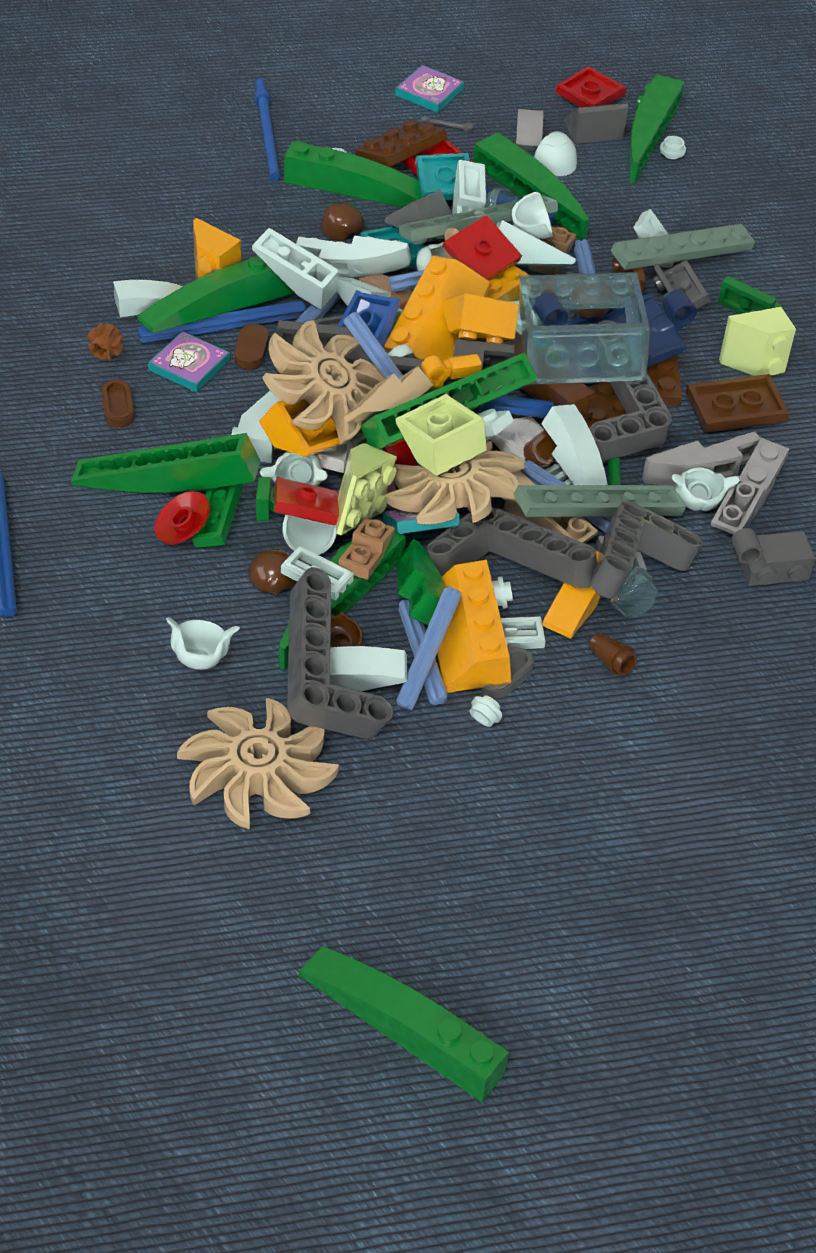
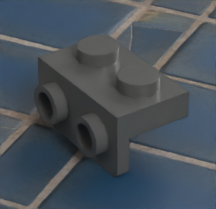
M687 260L665 272L661 270L658 264L653 266L657 275L653 277L654 283L660 293L665 290L664 298L671 291L680 289L687 294L696 309L711 302L706 290Z

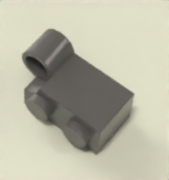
M744 528L733 534L731 541L748 586L809 580L815 557L804 531L757 536L753 529Z

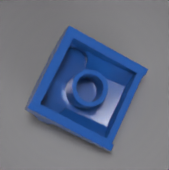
M356 290L338 326L347 327L343 320L351 313L357 312L384 349L401 300L397 297H384Z

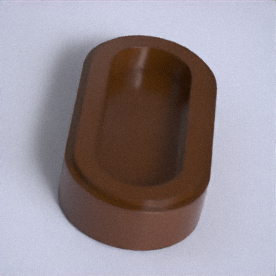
M249 324L240 330L234 351V361L238 367L252 370L263 364L269 342V332L264 326Z
M110 380L104 383L101 387V398L105 422L115 428L129 426L135 418L130 385L122 380Z
M545 429L528 441L523 450L526 462L531 460L541 468H545L555 461L552 453L557 447Z

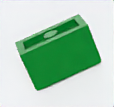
M727 276L722 281L718 303L733 311L743 314L782 307V304L776 302V298L730 276Z

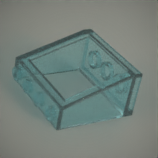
M637 272L520 276L519 307L523 353H526L538 379L531 384L646 381L650 327ZM546 293H553L557 295L565 309L625 308L627 323L533 326L532 310H534V303L537 298Z

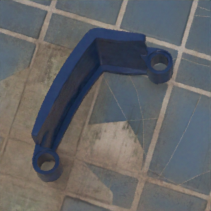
M680 289L671 291L665 296L662 304L664 311L654 296L647 294L615 306L614 309H610L606 313L604 318L595 317L588 319L580 317L568 320L567 311L557 295L553 293H546L537 298V300L533 298L528 301L544 333L568 372L585 385L608 380L592 352L596 325L599 322L605 320L616 322L622 328L643 367L646 368L687 349L677 330L692 322L697 314L694 304L687 294Z

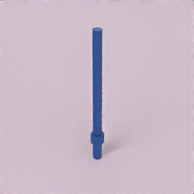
M259 78L255 81V102L259 106L270 179L277 181L280 179V171L269 109L270 94L266 89L265 80Z

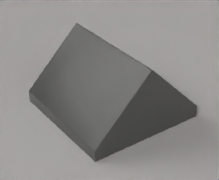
M628 103L578 108L564 117V123L574 143L623 139Z
M441 190L386 216L384 222L399 228L401 224L450 215L452 212ZM435 237L427 238L430 242L437 239Z

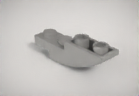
M754 431L718 444H712L706 448L697 440L662 453L653 454L646 458L642 480L646 484L675 486V482L672 479L674 474L681 475L683 472L697 467L721 473L725 478L738 476L740 466L747 464L761 438Z
M761 438L741 475L737 476L740 481L729 489L711 521V526L731 534L736 533L740 529L748 528L774 487L775 479L788 457L789 448Z

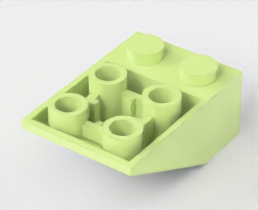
M365 443L350 450L338 494L339 517L336 524L337 534L342 535L359 526L365 518L371 519L383 513L387 506L385 494L396 475L394 464L397 456Z

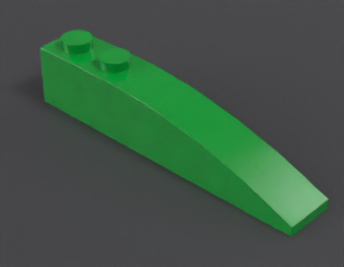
M656 74L652 82L646 84L643 96H639L636 103L637 111L634 117L628 151L629 183L635 184L679 108L683 95L684 81Z
M499 132L475 143L473 162L485 164L486 175L520 199L530 193L539 192L541 196L557 200L558 211L554 212V223L559 227L567 229L568 232L577 234L576 239L580 241L586 240L589 224L588 216L567 187L548 168Z
M292 141L284 156V183L398 207H405L422 198L418 180L393 168L360 156L333 150L329 147L323 148Z
M251 257L249 260L211 272L186 284L138 315V321L149 331L155 333L295 294V292L260 257Z
M524 352L377 414L361 425V430L368 445L384 450L405 440L396 424V418L445 394L472 411L538 379Z
M247 433L78 460L71 482L75 486L126 492L169 493L210 488L216 489L224 486L254 482L260 459Z
M394 531L383 557L369 579L366 580L354 575L353 582L350 585L346 584V590L343 593L339 592L337 600L331 599V616L337 615L340 612L345 614L397 566V562L405 552L406 536ZM352 540L347 545H343L338 549L331 562L339 564L340 557L352 544ZM289 623L279 644V668L283 671L288 668Z
M324 946L299 970V976L480 1102L483 1103L504 1077L509 1054L507 1050L442 1006L383 972Z

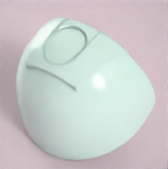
M555 131L546 136L539 144L534 158L548 168L555 176L569 175L576 170V148L566 134Z
M539 192L526 195L514 205L512 221L516 228L537 239L553 237L547 209Z
M285 514L283 535L286 543L293 551L301 546L320 555L332 546L337 534L336 525L333 526Z

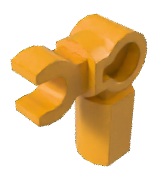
M471 354L447 357V360L444 361L437 355L427 357L422 362L421 369L433 386L422 395L443 387L448 377L450 379L464 378L481 371L482 364L479 356Z

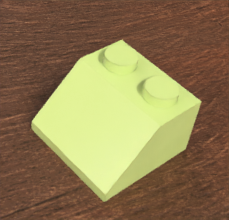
M782 307L728 316L719 361L723 365L753 376L785 373L796 328Z
M447 394L396 418V424L417 462L436 476L487 450L484 419Z

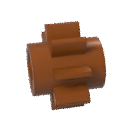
M100 323L97 328H92L86 336L91 340L87 347L92 355L98 359H108L110 361L114 355L118 356L124 348L120 343L124 337L121 335L120 330L111 324L103 325Z

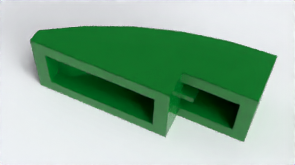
M413 539L397 562L398 594L409 600V616L429 625L445 584L429 554L419 541Z

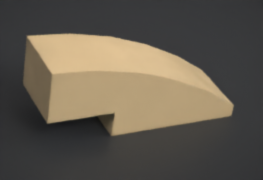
M419 366L400 378L393 373L377 383L343 418L346 422L367 421L377 414L421 396L433 384Z

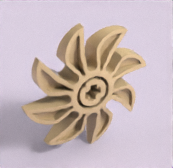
M315 320L308 321L300 327L294 337L293 346L274 333L269 341V354L280 374L265 373L262 377L269 390L282 401L294 405L304 399L310 404L308 408L294 418L291 422L294 425L308 430L319 429L332 415L340 444H345L352 440L362 422H346L343 417L377 383L385 379L378 368L369 361L360 358L351 364L345 360V357L359 346L354 337L336 335L323 348Z
M486 440V451L437 476L422 465L394 464L396 468L394 483L399 490L385 494L386 503L398 510L420 512L416 517L417 524H438L452 520L456 517L457 509L461 507H468L474 523L485 518L491 512V497L515 499L513 494L519 483L512 473L524 469L525 462L520 457L511 453L490 451L492 449V441Z
M266 698L267 720L265 728H254L252 714L243 709L235 707L212 709L207 711L208 718L225 733L219 730H208L198 733L185 741L177 752V759L202 761L193 772L190 780V798L193 805L198 804L216 791L224 789V809L227 816L235 824L250 829L249 803L252 795H261L263 797L264 811L273 816L287 819L304 817L310 814V807L292 791L298 794L318 791L331 783L339 770L338 764L313 762L323 748L324 729L308 726L299 733L290 736L291 717L288 710L281 703Z

